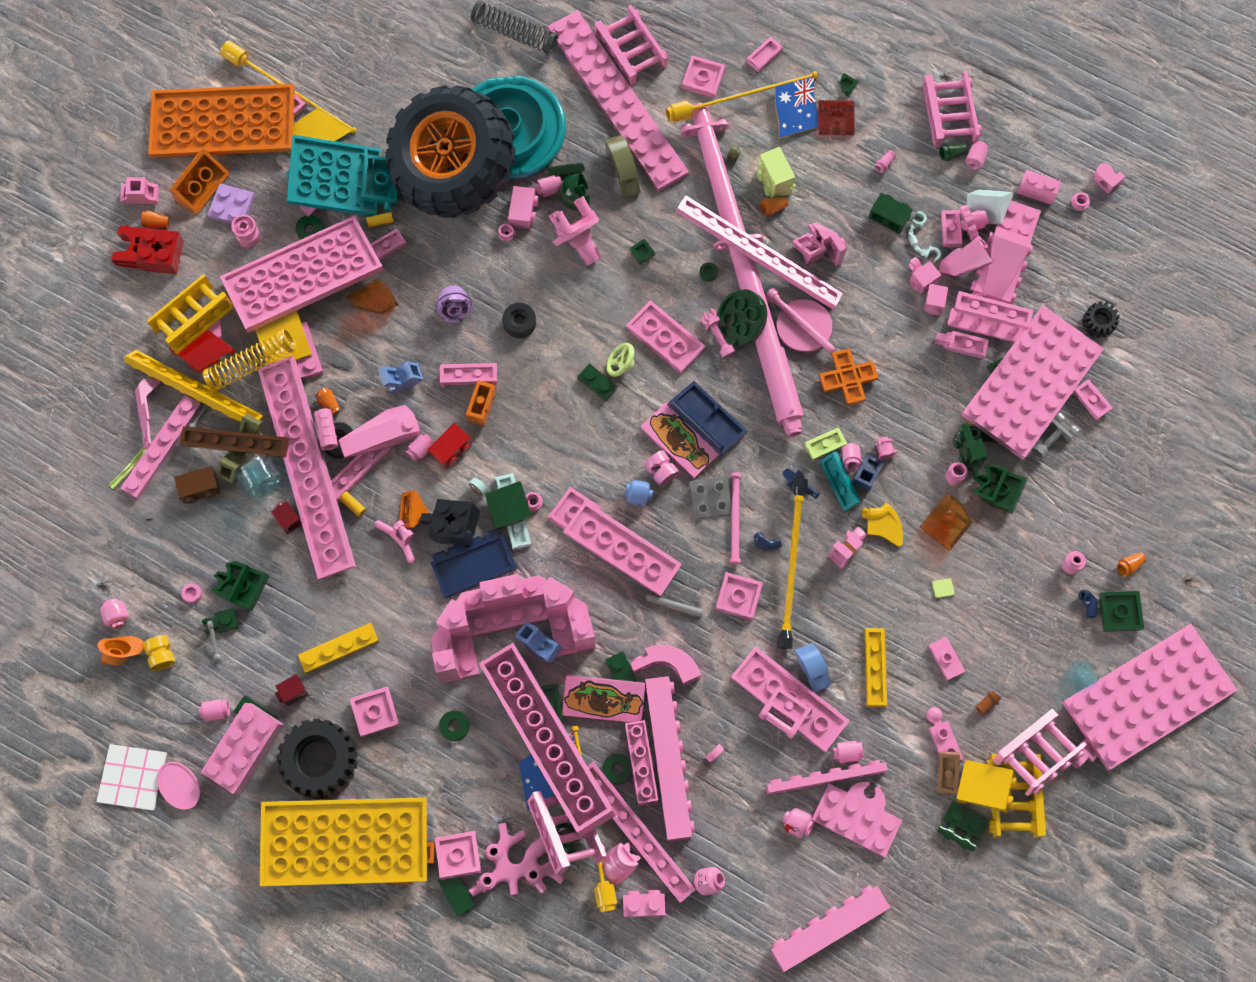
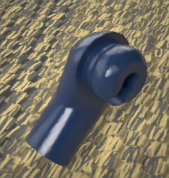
M755 533L754 543L762 550L768 551L782 548L780 538L769 540L763 533Z
M1083 589L1079 592L1078 597L1087 607L1086 616L1095 618L1097 599L1090 591Z

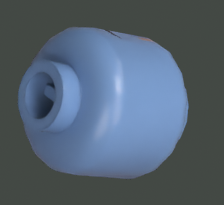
M632 480L631 483H627L625 498H627L629 504L646 506L648 501H652L654 490H650L648 482Z

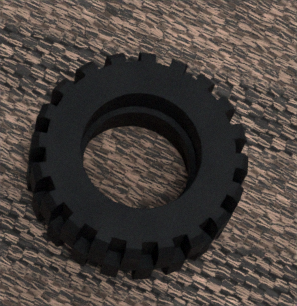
M313 719L312 722L305 720L301 722V726L295 725L292 727L293 731L290 734L286 733L283 737L285 741L283 744L280 743L278 750H280V755H277L278 771L282 775L283 781L298 794L307 796L310 799L319 797L325 799L328 798V795L332 794L334 796L338 794V790L341 788L345 789L348 786V780L353 779L355 775L353 771L357 769L358 764L356 762V757H358L357 750L354 747L353 740L339 725L326 719L324 721ZM315 741H326L333 746L336 752V760L332 769L327 774L317 778L305 775L299 765L302 751Z

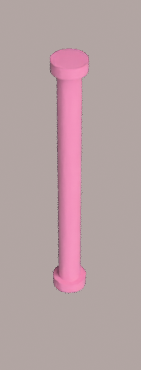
M730 473V479H732L731 558L729 563L740 564L739 479H741V473Z

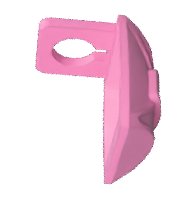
M631 841L625 845L620 843L610 849L601 861L603 873L616 886L632 874L638 866L637 861L642 859L643 856ZM630 848H632L636 852V855H631V853L629 852Z

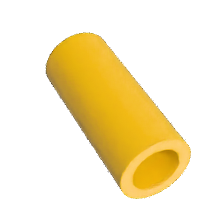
M391 212L366 217L369 228L394 222Z
M347 491L340 496L339 500L357 517H361L365 513L366 508Z

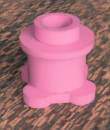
M882 437L877 440L874 446L879 452L878 460L882 461L896 456L898 451L893 449L892 439Z

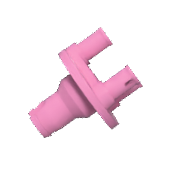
M584 196L574 201L582 215L578 221L569 224L563 211L559 212L558 210L548 217L555 226L558 235L553 244L558 246L567 241L571 247L576 248L580 257L588 266L601 257L592 241V232L590 230V227L598 222L599 218L594 210H591Z

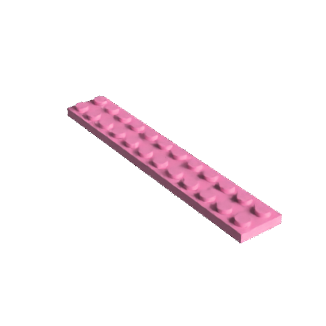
M577 10L549 25L548 31L551 30V33H558L559 38L556 39L558 46L618 134L625 138L631 153L656 190L659 192L688 176L689 171L579 11Z
M289 356L258 369L276 435L290 439L286 458L283 457L316 575L319 580H323L355 568L356 565L295 357Z

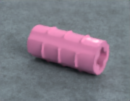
M331 409L315 411V423L321 450L337 448V436Z

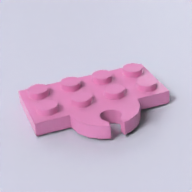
M858 782L848 792L828 784L812 817V821L885 858L902 820L884 811L886 802L882 790L877 786L874 789V797L868 799L864 795V790L869 787L870 782Z

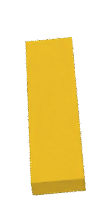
M865 628L866 707H887L885 629Z

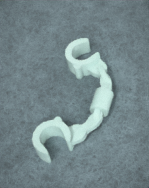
M917 211L915 216L922 218L923 221L912 220L908 239L914 250L919 252L925 259H927L929 253H935L937 257L934 263H936L941 256L940 250L932 246L928 250H921L916 236L913 235V230L916 228L922 229L927 219L925 213Z

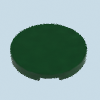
M748 289L730 293L722 301L717 312V316L720 319L718 322L720 333H722L727 342L734 345H747L755 341L763 332L767 322L768 312L763 298Z

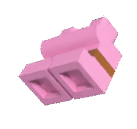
M859 527L852 533L848 530L842 544L837 541L833 545L828 557L843 569L858 554L866 533Z

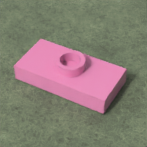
M947 637L928 646L947 681L965 672Z

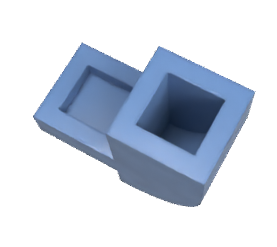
M405 361L396 368L382 366L378 369L383 386L389 387L390 392L411 388L424 380L418 363Z
M527 621L514 636L528 651L550 664L562 650L558 643L546 637L539 628Z
M811 643L795 650L799 666L806 674L810 689L815 693L831 686L827 665L817 647Z

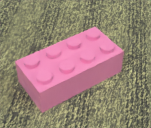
M244 703L201 773L232 794H241L284 727V724L254 704Z

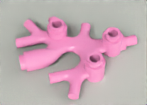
M506 823L498 824L500 832L498 844H491L486 849V856L495 863L496 867L492 873H484L480 880L476 882L477 885L469 891L474 897L480 892L485 893L486 891L493 890L500 882H506L509 885L510 894L516 895L519 894L518 880L521 877H526L528 883L535 885L540 894L547 890L543 883L545 876L554 879L560 884L565 877L561 874H555L550 860L543 865L538 864V858L547 853L541 837L528 847L521 863H511L508 859L509 849L527 836L523 830L510 836ZM493 849L498 850V853L495 856L491 855V851ZM532 872L537 873V877L535 879L530 878V874ZM486 878H491L492 880L489 885L484 883Z

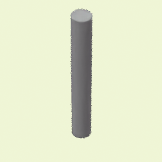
M647 594L646 601L699 617L703 615L704 610L651 594Z

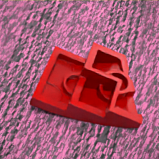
M208 330L178 354L171 347L169 348L172 354L182 358L190 369L198 373H202L210 366L219 363V359L227 353L230 355L235 353L231 346Z

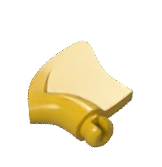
M884 503L880 508L862 509L861 517L867 518V535L882 537L897 547L903 545L901 521L896 511L889 504Z

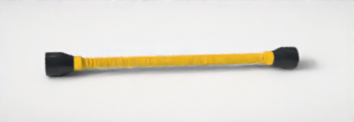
M793 478L792 483L795 508L790 545L791 552L789 555L788 584L786 587L784 621L777 639V648L781 649L793 648L790 616H792L791 606H793L792 596H794L795 564H797L799 525L802 510L801 503L804 501V496L808 489V479Z

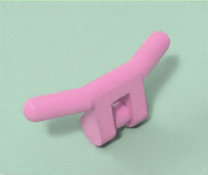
M379 520L375 521V527L389 534L403 549L407 562L410 564L414 563L415 558L408 544L414 536L412 531L407 530L401 520L396 522L393 527Z

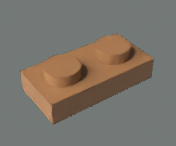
M940 751L937 792L958 794L960 753Z

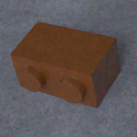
M212 466L174 477L179 499L183 503L192 504L197 502L198 499L213 498L216 494L221 493L216 472Z

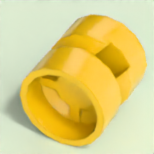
M160 635L143 642L145 654L150 656L147 660L151 671L163 670L176 663L173 652L169 650L171 646L168 636Z

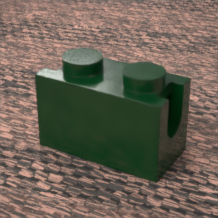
M880 193L870 210L868 218L901 234L911 217L913 209L905 203L894 200L890 195Z

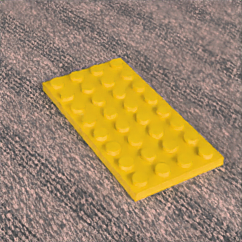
M427 798L261 802L260 886L427 881Z

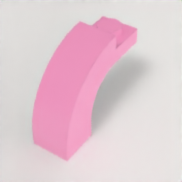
M654 645L645 648L646 657L643 655L638 656L632 660L633 663L630 665L634 674L654 665L668 666L675 671L682 686L701 679V673L694 660L681 649L669 645Z

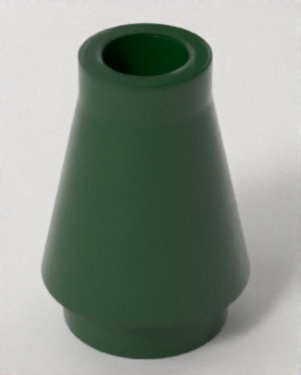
M944 144L939 148L941 160L947 162L968 152L966 144Z

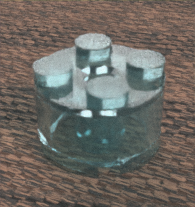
M265 455L266 459L263 460L261 457L255 458L241 467L242 472L240 474L238 471L235 473L246 494L252 495L253 498L261 496L264 493V489L268 487L271 489L275 488L281 483L279 481L281 475L270 456Z

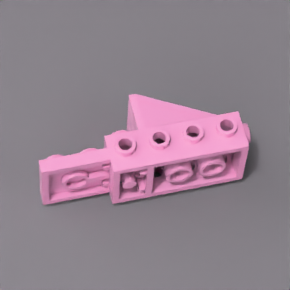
M1014 201L1010 202L1002 224H997L994 233L990 232L987 243L990 244L986 252L993 260V263L977 268L976 274L979 275L978 279L973 280L970 290H973V295L1008 304L1014 303L1017 295L1014 293L1015 287L1019 288L1022 280L1019 277L1020 272L1024 273L1027 266L1025 258L1031 254L1033 246L1030 243L1041 210Z

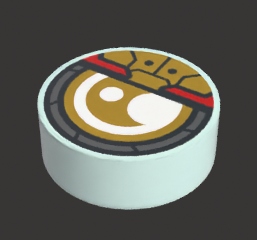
M473 478L468 483L470 488L480 496L487 492L486 485L477 478Z

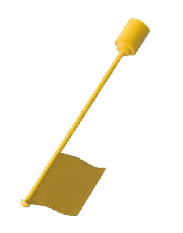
M227 41L222 46L220 55L237 67L247 64L279 85L284 84L249 62L248 52L233 42ZM295 91V95L316 108V110L302 117L294 124V135L338 141L350 133H356L357 129L355 127L352 128Z

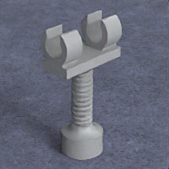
M1061 412L1049 424L1055 430L1054 433L1043 444L1038 443L1032 448V453L1040 460H1043L1049 454L1047 449L1060 436L1069 442L1080 430L1076 425L1069 431L1060 424L1066 417Z

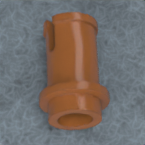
M995 691L988 692L987 696L975 705V708L984 716L995 704L999 705L1001 698Z

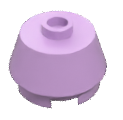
M448 286L440 291L435 309L438 315L443 317L446 322L457 323L460 322L461 318L466 315L469 317L471 314L472 300L463 288Z

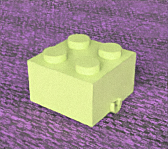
M778 147L760 154L756 175L758 180L764 184L765 194L770 196V198L792 194L793 189L796 187L794 184L795 175L781 148Z

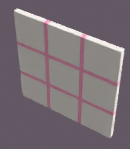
M110 744L96 802L154 811L159 792L157 775L161 766L165 764L167 752Z

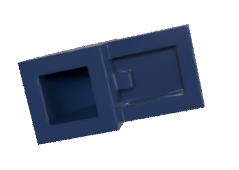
M867 454L852 484L870 492L884 462Z

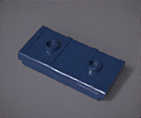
M695 381L667 404L703 440L713 447L720 456L724 455L748 432Z

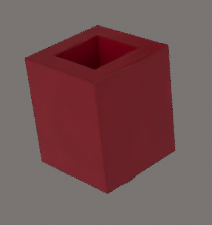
M287 501L277 504L274 510L271 511L287 535L302 525L300 518Z
M297 674L275 685L278 690L275 693L280 703L284 702L287 706L309 695Z

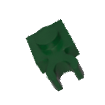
M234 608L214 613L215 619L205 618L202 620L203 624L212 621L214 631L218 629L219 633L239 628ZM209 629L204 630L206 634H210Z

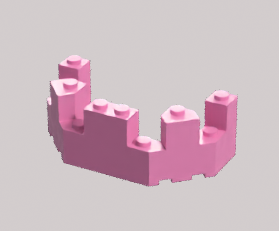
M519 574L479 582L481 589L463 592L457 601L451 599L436 621L438 629L431 638L435 671L441 684L480 675L472 637L520 627L526 621L534 624L549 620L553 641L562 647L557 657L595 649V636L587 605L574 597L573 590L551 577L548 580L541 576L520 580Z

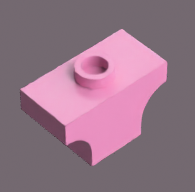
M127 177L126 184L121 185L120 202L122 204H158L160 187L158 184L148 182L145 177Z

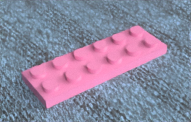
M587 501L583 502L563 531L565 535L659 597H661L682 565Z
M756 646L731 676L732 680L764 705H766L779 686L810 707L811 711L797 731L824 753L850 721ZM771 707V711L793 727L795 724L793 721Z

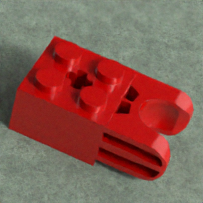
M129 226L118 227V236L121 240L130 242L131 245L125 251H116L112 254L111 262L114 265L140 269L141 271L177 274L184 243L178 231Z

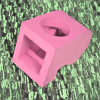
M1101 164L1095 171L1093 178L1107 194H1110L1122 183L1125 175L1121 172L1118 174L1114 173L1113 168L1109 164Z

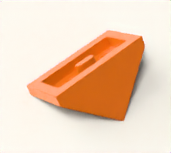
M416 490L401 494L399 520L405 524L404 527L406 529H410L420 522L422 513H429Z

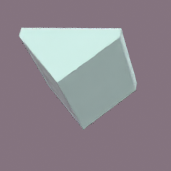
M977 190L967 194V206L971 213L985 210L989 224L1001 225L1013 197V192Z

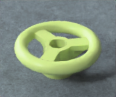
M622 343L610 354L606 365L607 373L610 376L618 377L632 369L634 365V348L631 344ZM621 350H623V351L621 352V354H620L617 358H615L616 355H617ZM618 365L619 370L613 371L612 366Z

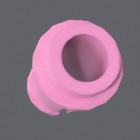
M887 150L885 155L875 162V169L879 173L886 172L888 166L896 159V154L891 150Z

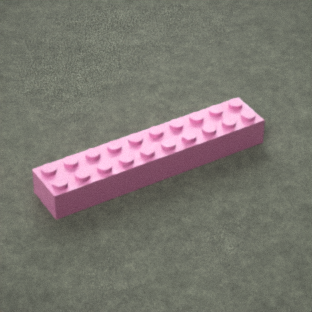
M514 643L479 663L576 832L583 837L616 816L612 806Z

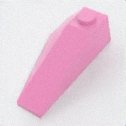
M406 405L382 412L339 439V444L344 458L414 441L418 437L420 429L414 413Z

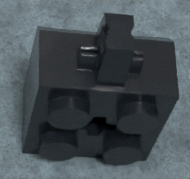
M437 499L433 514L422 513L420 521L424 525H430L428 535L435 542L472 547L480 510L473 502Z

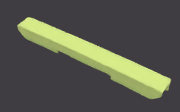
M144 448L138 452L128 466L110 483V487L113 490L135 468L146 452Z

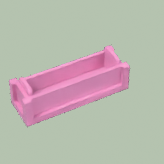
M497 363L440 365L441 387H445V385H476L477 381L498 386Z

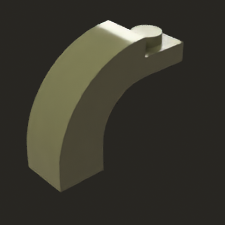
M619 135L605 139L607 154L615 167L622 197L626 198L641 193L636 166L625 138Z
M245 414L242 416L239 432L263 435L260 433L263 422ZM228 452L219 460L216 476L233 484L246 471L255 454Z

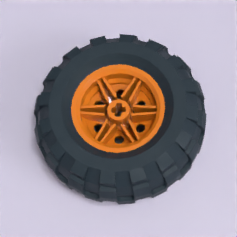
M447 86L435 87L430 89V92L427 94L419 93L410 99L412 103L405 109L401 108L395 116L396 122L393 128H389L386 143L389 144L385 152L386 167L390 170V180L395 189L401 193L405 200L420 211L429 215H439L442 218H455L459 214L469 215L479 211L480 206L486 202L490 204L498 196L496 193L501 186H506L511 175L509 172L510 165H513L515 161L514 134L504 113L483 93L475 92L471 88L463 86L452 88ZM450 167L454 169L453 171L449 172L448 168Z

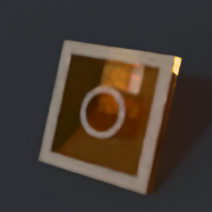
M379 278L374 279L347 296V299L357 309L382 315L392 312L398 306L389 287Z
M947 493L924 520L920 528L948 551H951L973 522L964 505Z

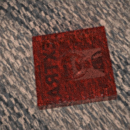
M818 100V135L855 134L854 101Z

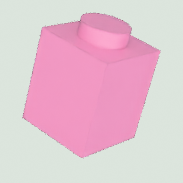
M930 284L927 289L923 311L931 315H941L945 308L948 287Z

